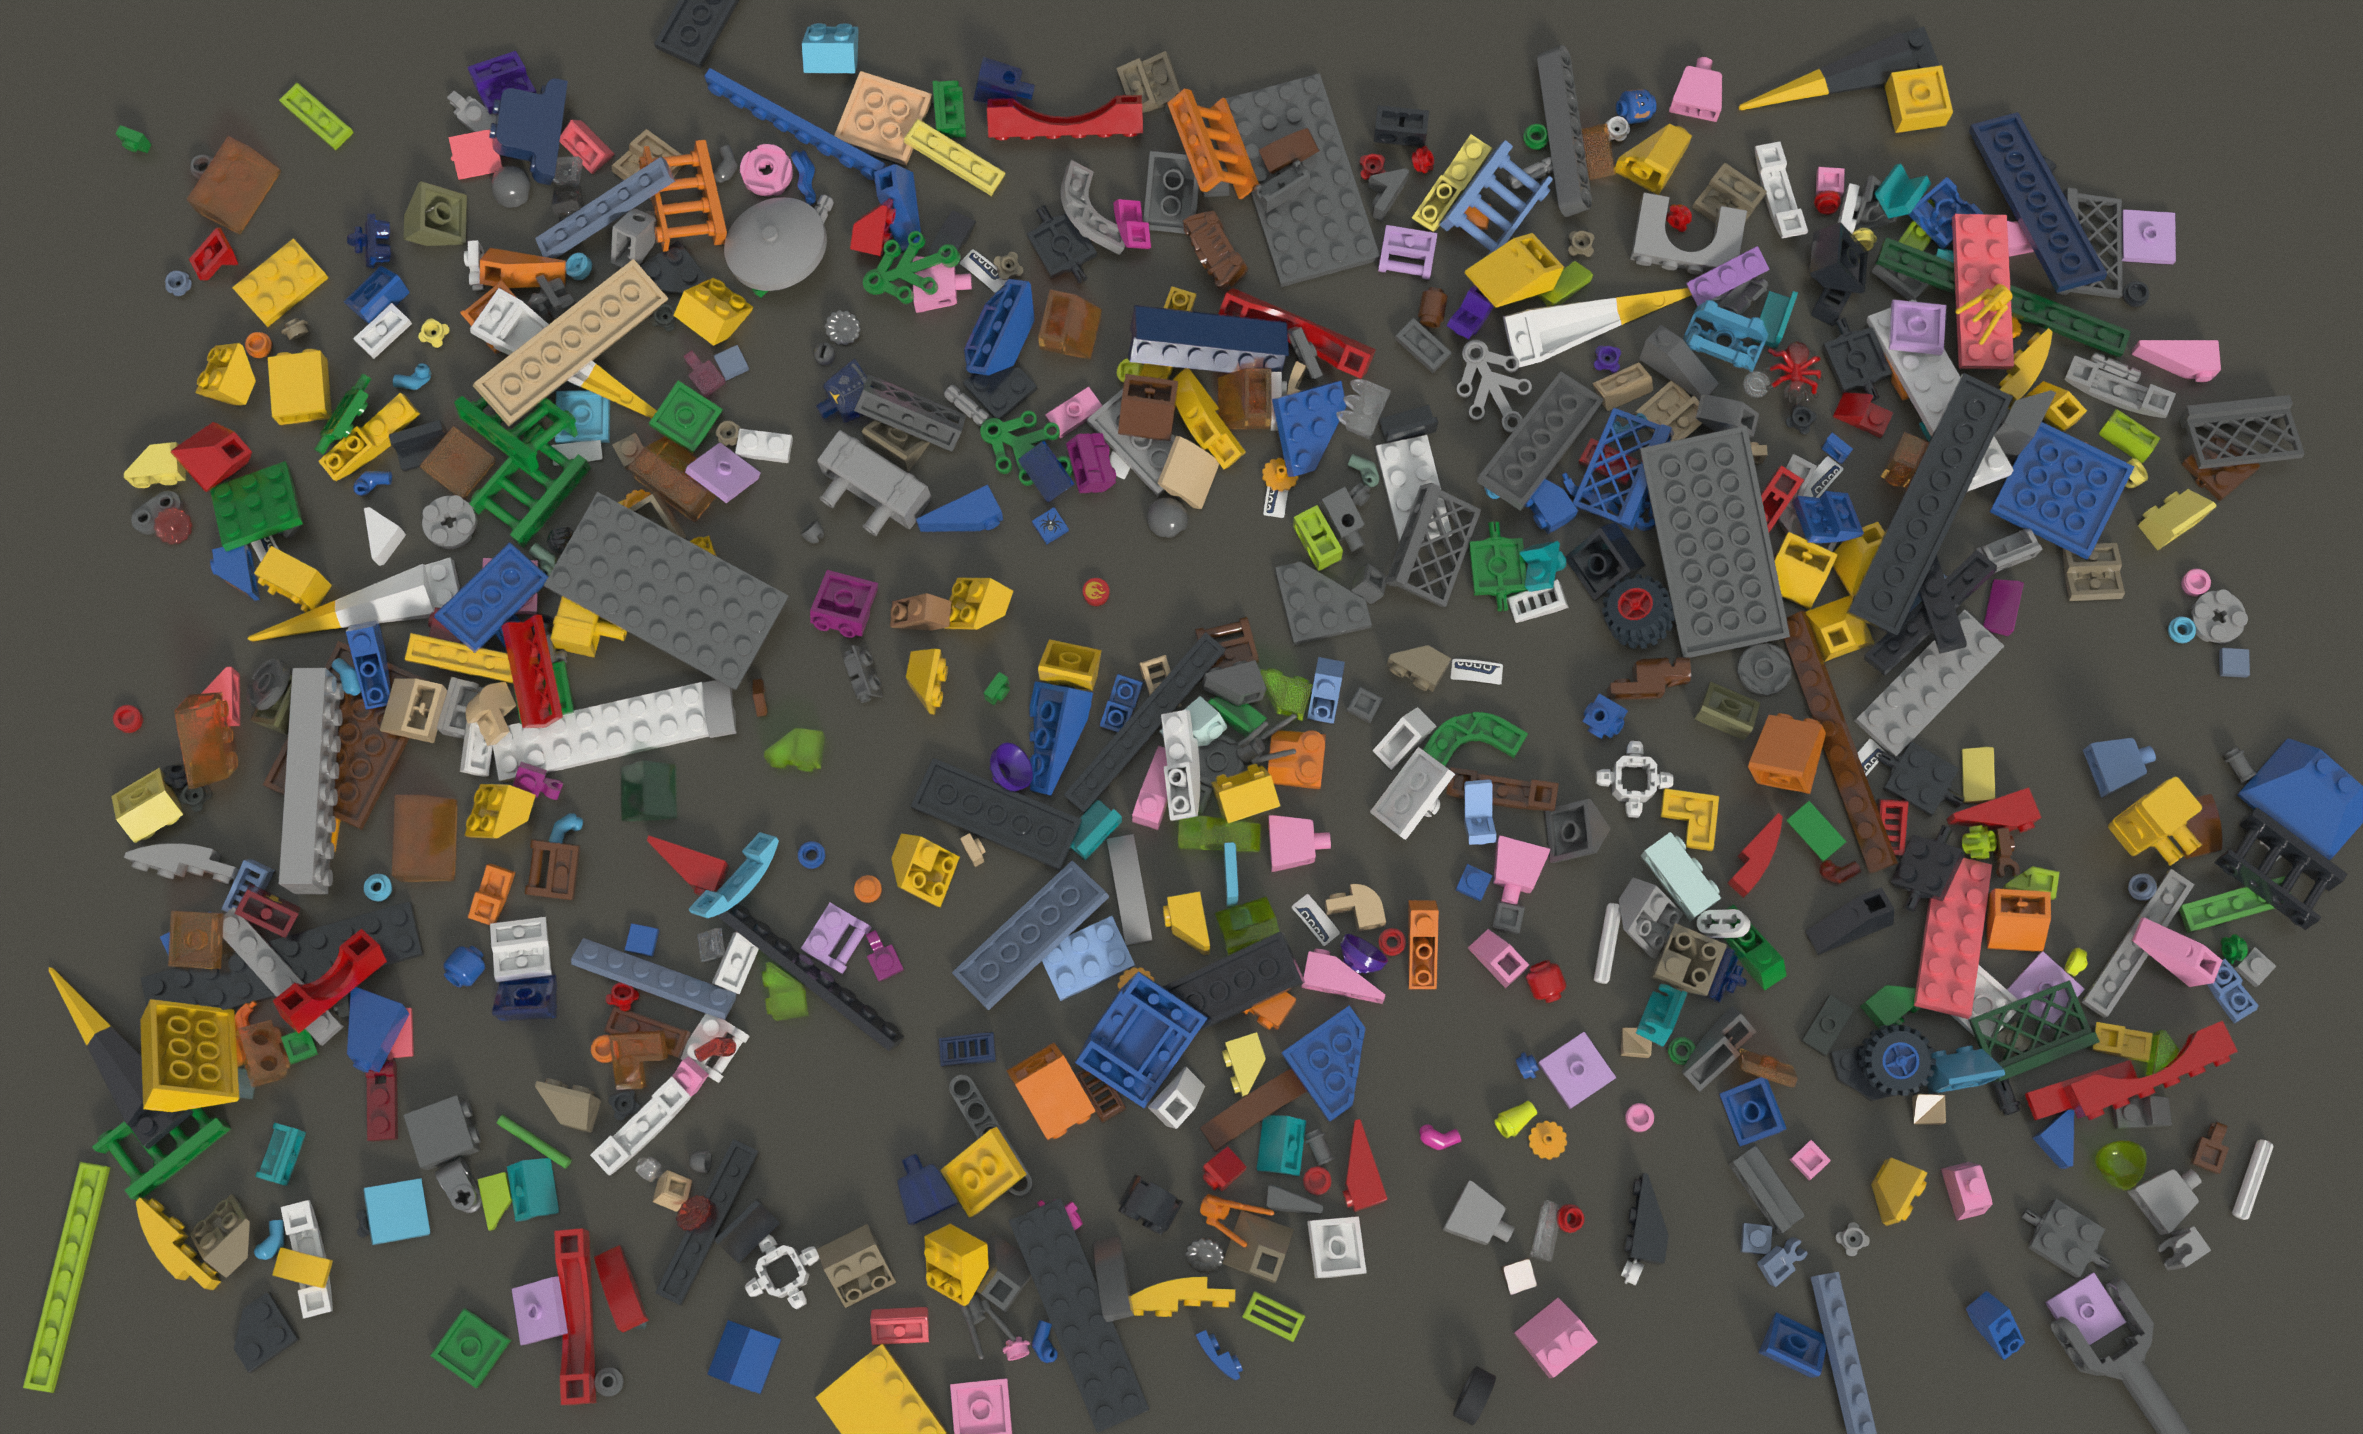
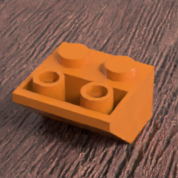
M1994 889L1988 893L1987 949L2042 952L2051 921V892Z

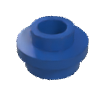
M814 841L804 843L798 851L799 862L808 869L821 866L825 860L824 848L821 844ZM811 851L817 853L814 860L807 859V855Z
M1525 1052L1521 1053V1057L1516 1059L1524 1079L1529 1077L1532 1079L1536 1078L1535 1071L1539 1070L1534 1056H1527Z

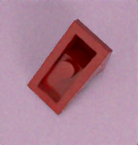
M216 228L189 258L200 280H209L222 265H238L234 252L221 228Z
M1843 393L1833 417L1882 438L1893 412L1871 403L1873 397L1871 394Z

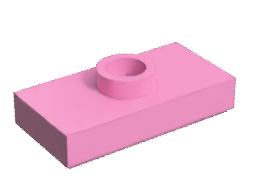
M1087 387L1047 413L1045 417L1049 423H1056L1059 426V437L1062 438L1085 423L1092 414L1102 407V404L1092 390Z

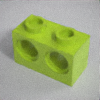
M1318 505L1294 517L1293 528L1317 571L1342 559L1343 549Z

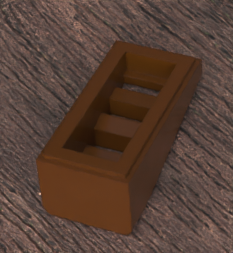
M1085 1069L1075 1074L1102 1123L1126 1110L1123 1101L1114 1088L1105 1083L1104 1086L1091 1093L1089 1088L1102 1080L1096 1077L1090 1082L1085 1083L1083 1079L1091 1075ZM1109 1090L1110 1095L1098 1102L1095 1100V1097ZM1113 1099L1115 1100L1116 1104L1104 1111L1101 1110V1106Z

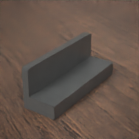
M1754 1146L1728 1164L1777 1235L1785 1232L1804 1217V1213L1758 1147Z

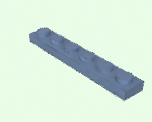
M662 157L656 159L536 237L535 239L542 256L553 259L559 257L675 182L667 161Z
M585 938L582 939L571 958V965L723 1020L726 1019L736 1000V993Z
M1839 1272L1811 1277L1847 1434H1877Z

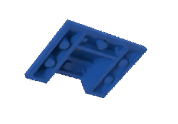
M2289 738L2284 741L2258 770L2257 774L2237 794L2252 809L2258 807L2328 860L2333 858L2363 823V786L2321 749Z
M1138 971L1120 989L1092 1029L1075 1063L1142 1108H1145L1208 1018Z

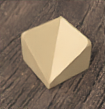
M1622 1028L1620 1056L1649 1058L1651 1056L1652 1041L1636 1034L1637 1028Z
M1916 1094L1912 1096L1913 1124L1942 1125L1946 1122L1945 1095Z
M667 1170L658 1179L653 1202L673 1211L681 1210L687 1204L692 1180Z

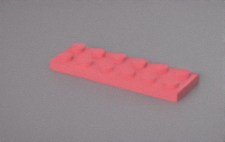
M1955 214L1952 217L1957 310L1982 294L1987 288L1991 290L1997 284H2002L2010 290L2007 215ZM1984 300L1962 313L1956 314L1959 369H2012L2014 367L2011 301L2006 304L2008 309L2002 314L1983 345L1979 344V340L1997 311L1989 310L1977 322H1973V317L1985 306Z
M1963 858L1944 900L1939 901L1929 898L1913 1006L1966 1019L1971 1017L1992 864Z

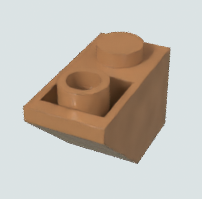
M928 593L892 601L890 627L929 631L949 627L951 601Z

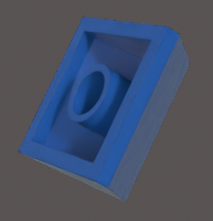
M380 266L344 303L369 324L391 303L394 306L398 305L410 292L397 274Z
M1767 1076L1720 1093L1739 1147L1778 1134L1787 1129Z
M1776 1312L1758 1353L1812 1378L1819 1377L1822 1372L1827 1345L1823 1334Z
M728 1320L707 1375L761 1394L781 1339Z

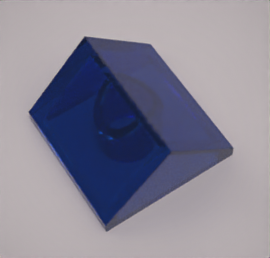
M556 975L501 981L492 1009L493 1016L501 1021L557 1018Z

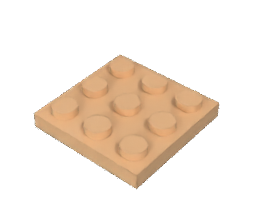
M860 71L834 136L863 152L907 166L913 148L904 143V138L917 118L924 122L932 103L933 95Z

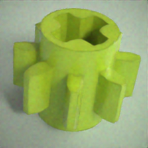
M1982 825L1970 826V833H1966L1962 837V846L1965 853L1971 854V858H1989V851H1995L1997 846L1994 832L1988 831V827H1983Z

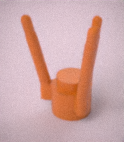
M1207 1194L1204 1197L1200 1208L1201 1214L1207 1217V1224L1215 1226L1242 1247H1247V1243L1218 1222L1220 1219L1224 1220L1228 1216L1230 1208L1274 1215L1273 1210L1225 1200L1211 1194Z

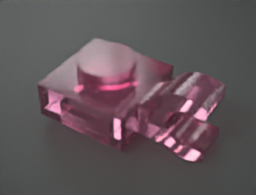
M692 350L684 355L686 363L693 370L688 376L705 398L726 383L723 376L710 360L702 364Z

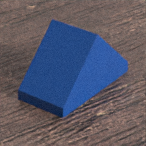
M2074 1110L2061 1112L2033 1137L2034 1141L2053 1162L2062 1169L2073 1166Z

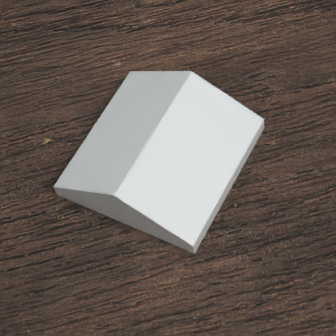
M1359 1217L1308 1221L1315 1278H1333L1366 1273Z

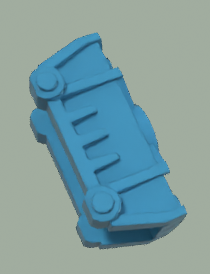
M1706 300L1705 303L1703 302L1696 307L1683 340L1690 349L1696 350V352H1704L1730 362L1735 367L1748 369L1749 372L1753 373L1768 338V333L1763 325L1764 322L1760 318L1752 317L1749 319L1718 307V304L1713 300ZM1696 317L1710 322L1714 330L1709 329L1708 332L1702 330L1700 324L1695 322ZM1721 335H1727L1732 343L1730 346L1725 347L1717 344V338ZM1750 337L1762 343L1760 346L1751 345L1746 347L1743 346L1744 342L1740 341V339Z

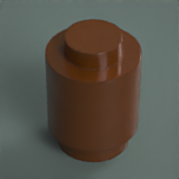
M1430 287L1427 291L1422 292L1418 313L1419 323L1422 326L1439 328L1440 323L1444 321L1448 296L1443 293L1442 289Z

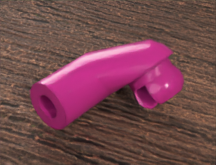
M1426 1124L1419 1130L1421 1141L1435 1150H1442L1461 1142L1457 1129L1442 1134L1434 1130L1431 1125Z

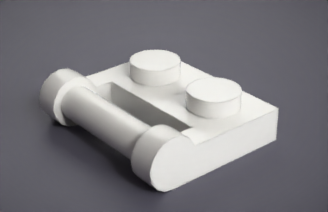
M705 1014L688 1039L681 1060L689 1056L709 1074L708 1077L719 1083L723 1078L721 1074L743 1042L746 1043L750 1036L723 1019ZM729 1033L734 1036L714 1067L710 1068L707 1066L726 1035Z

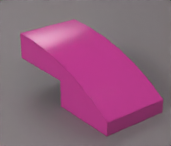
M1122 199L1113 202L1118 230L1125 246L1128 248L1150 249L1149 223L1142 221L1141 202Z

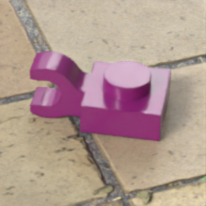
M521 762L513 787L532 793L537 798L541 791L548 798L557 800L563 782L546 778L547 770Z
M876 930L866 934L874 951L867 958L879 982L904 970L892 944L884 948Z

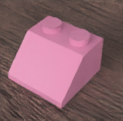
M1559 1298L1555 1299L1514 1332L1549 1379L1557 1376L1597 1343V1340L1582 1321Z

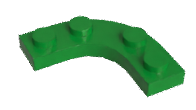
M1472 712L1471 714L1455 716L1444 722L1433 733L1423 751L1446 766L1453 753L1461 745L1470 741H1482L1514 758L1528 733L1499 716L1484 712Z

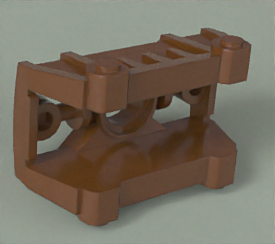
M1207 211L1184 219L1183 227L1185 229L1183 230L1191 238V246L1195 247L1194 251L1205 270L1208 269V275H1212L1215 278L1214 283L1217 288H1220L1225 293L1234 288L1246 275L1248 267L1240 254L1233 249L1223 232L1224 226L1214 211Z

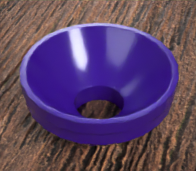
M1003 743L994 749L990 757V770L995 783L1010 791H1019L1029 786L1033 778V771L1030 760L1024 751L1013 743ZM999 767H1001L1004 770L1006 778L1002 774Z
M1345 934L1341 942V950L1344 956L1343 961L1351 969L1358 973L1367 974L1368 972L1382 970L1387 964V957L1369 942L1352 934Z

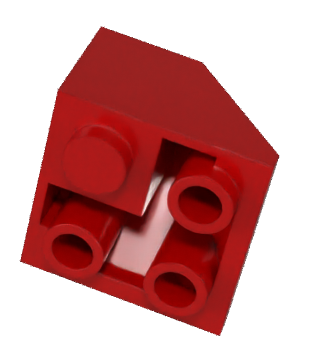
M212 422L172 449L170 453L202 489L208 492L247 465L252 451L234 431Z

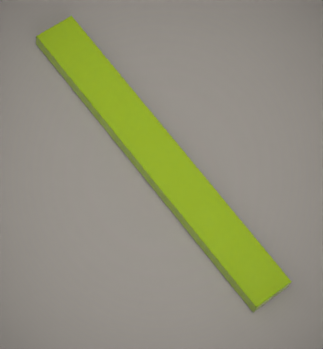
M84 1162L79 1164L23 1388L50 1393L55 1391L111 1167Z

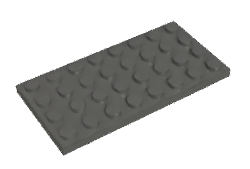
M1320 73L1226 98L1260 185L1268 182L1293 165L1291 163L1272 175L1268 171L1259 152L1261 148L1289 134L1308 128L1320 150L1300 162L1301 170L1307 169L1310 173L1309 187L1266 213L1252 192H1250L1280 288L1379 261L1380 254Z
M1747 426L1640 448L1682 657L1691 658L1790 637Z
M599 492L596 493L544 584V587L736 691L789 598L787 594Z

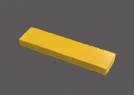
M413 633L410 634L405 661L513 683L507 653L480 648L474 653L465 644Z

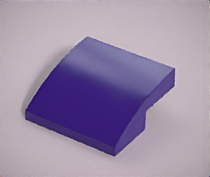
M516 51L468 66L469 74L489 115L492 114L494 100H500L503 91L508 88L536 93L526 74L525 66Z

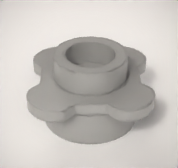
M1855 1222L1849 1223L1846 1230L1838 1232L1835 1236L1836 1242L1843 1245L1848 1256L1857 1255V1251L1862 1247L1868 1246L1870 1242L1869 1237L1859 1229V1225ZM1850 1237H1854L1855 1241L1851 1242Z

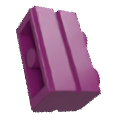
M1103 433L1078 434L1066 443L1079 493L1104 492L1116 483V471L1111 466L1109 459L1110 449L1108 444L1105 443Z

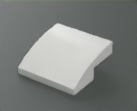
M546 917L490 924L496 982L552 975Z

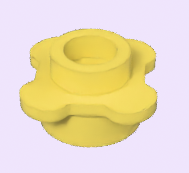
M430 318L423 324L418 337L421 342L427 341L433 347L438 348L443 345L442 340L449 333L450 329L448 325H441L438 321Z

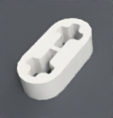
M1735 909L1707 910L1698 917L1697 927L1699 931L1710 938H1738L1744 936L1749 931L1750 920L1741 911ZM1712 919L1719 923L1710 925V929L1706 927L1707 924L1712 922ZM1737 919L1741 921L1740 924L1735 925V928H1733L1730 924H1727L1736 923Z

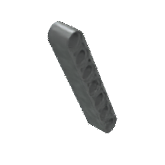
M1559 45L1538 54L1537 62L1558 204L1562 214L1565 217H1570L1591 209L1592 196L1571 57L1568 49L1564 45Z

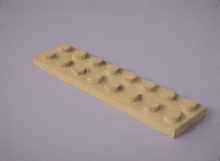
M633 259L473 384V387L503 421L510 426L650 316L659 306L666 303L668 298Z

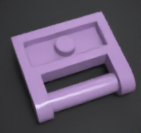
M1386 225L1378 271L1386 273V270L1419 275L1422 276V279L1430 280L1437 233ZM1389 254L1422 259L1425 260L1423 266L1388 260Z
M829 903L801 947V950L838 973L843 974L847 968L845 966L864 934H868L872 927L834 904ZM849 925L855 928L837 959L831 958L832 952Z

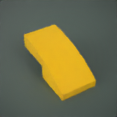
M2096 1022L2095 1032L2099 1043L2093 1045L2094 1051L2138 1061H2149L2153 1033Z
M280 1247L272 1275L325 1288L333 1260Z

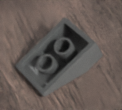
M1151 149L1143 222L1149 223V230L1186 234L1183 230L1185 229L1183 227V220L1197 214L1199 185L1186 152Z

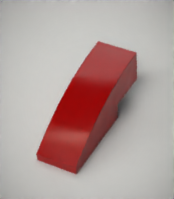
M1779 813L1737 856L1745 865L1732 877L1728 884L1743 898L1760 880L1775 852L1783 818Z
M619 1245L595 1256L594 1260L601 1285L617 1329L624 1333L649 1321L622 1247Z

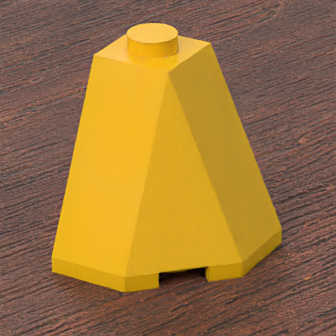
M1668 124L1621 155L1617 160L1614 172L1660 195L1688 148L1692 135L1688 134L1680 126Z

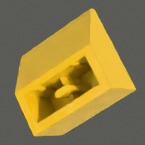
M713 277L685 290L673 316L709 343L716 345L733 334L751 313L753 306L747 303L742 296L735 294L727 288L722 281Z
M1788 532L1774 558L1782 597L1810 610L1838 554L1814 543H1807V540Z
M948 1224L924 1236L927 1286L966 1306L989 1269L988 1245L958 1227Z

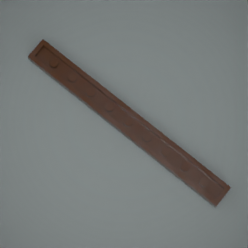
M1806 611L1797 612L1786 618L1790 637L1784 638L1812 717L1822 724L1826 732L1823 743L1824 750L1869 873H1875L1898 864Z

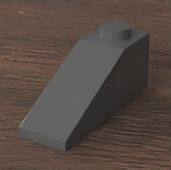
M1660 325L1646 339L1639 359L1700 400L1703 394L1711 395L1718 387L1719 383L1682 338Z

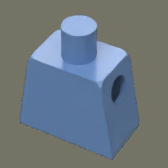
M2133 738L2096 742L2083 749L2101 798L2146 775L2147 770L2144 764L2156 760L2155 752L2151 746L2138 749Z

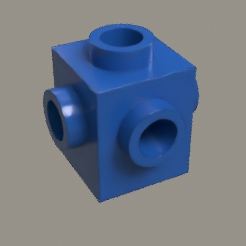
M1598 694L1594 703L1591 702L1585 709L1583 722L1590 726L1587 730L1601 739L1605 734L1612 739L1613 735H1617L1623 728V719L1628 710Z

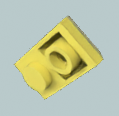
M171 442L149 445L124 472V478L136 488H148L150 484L157 483L175 485L177 481H185L186 469L170 453L179 444Z
M1257 1032L1225 1042L1226 1050L1221 1051L1226 1067L1232 1066L1234 1077H1231L1230 1080L1235 1094L1240 1092L1242 1098L1250 1093L1266 1060Z

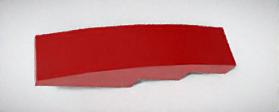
M2131 1060L2026 1093L2025 1096L2034 1120L2073 1109L2063 1088L2094 1074L2118 1079L2138 1078Z

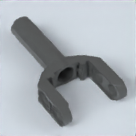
M2115 1277L2106 1284V1290L2133 1335L2124 1338L2127 1346L2111 1358L2110 1356L2097 1357L2078 1327L2065 1317L2060 1316L2050 1324L2053 1334L2077 1370L2096 1376L2103 1375L2120 1379L2157 1434H2192L2145 1365V1356L2152 1344L2154 1323L2123 1279Z

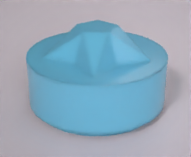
M583 253L573 254L566 262V273L575 280L585 279L592 270V261Z

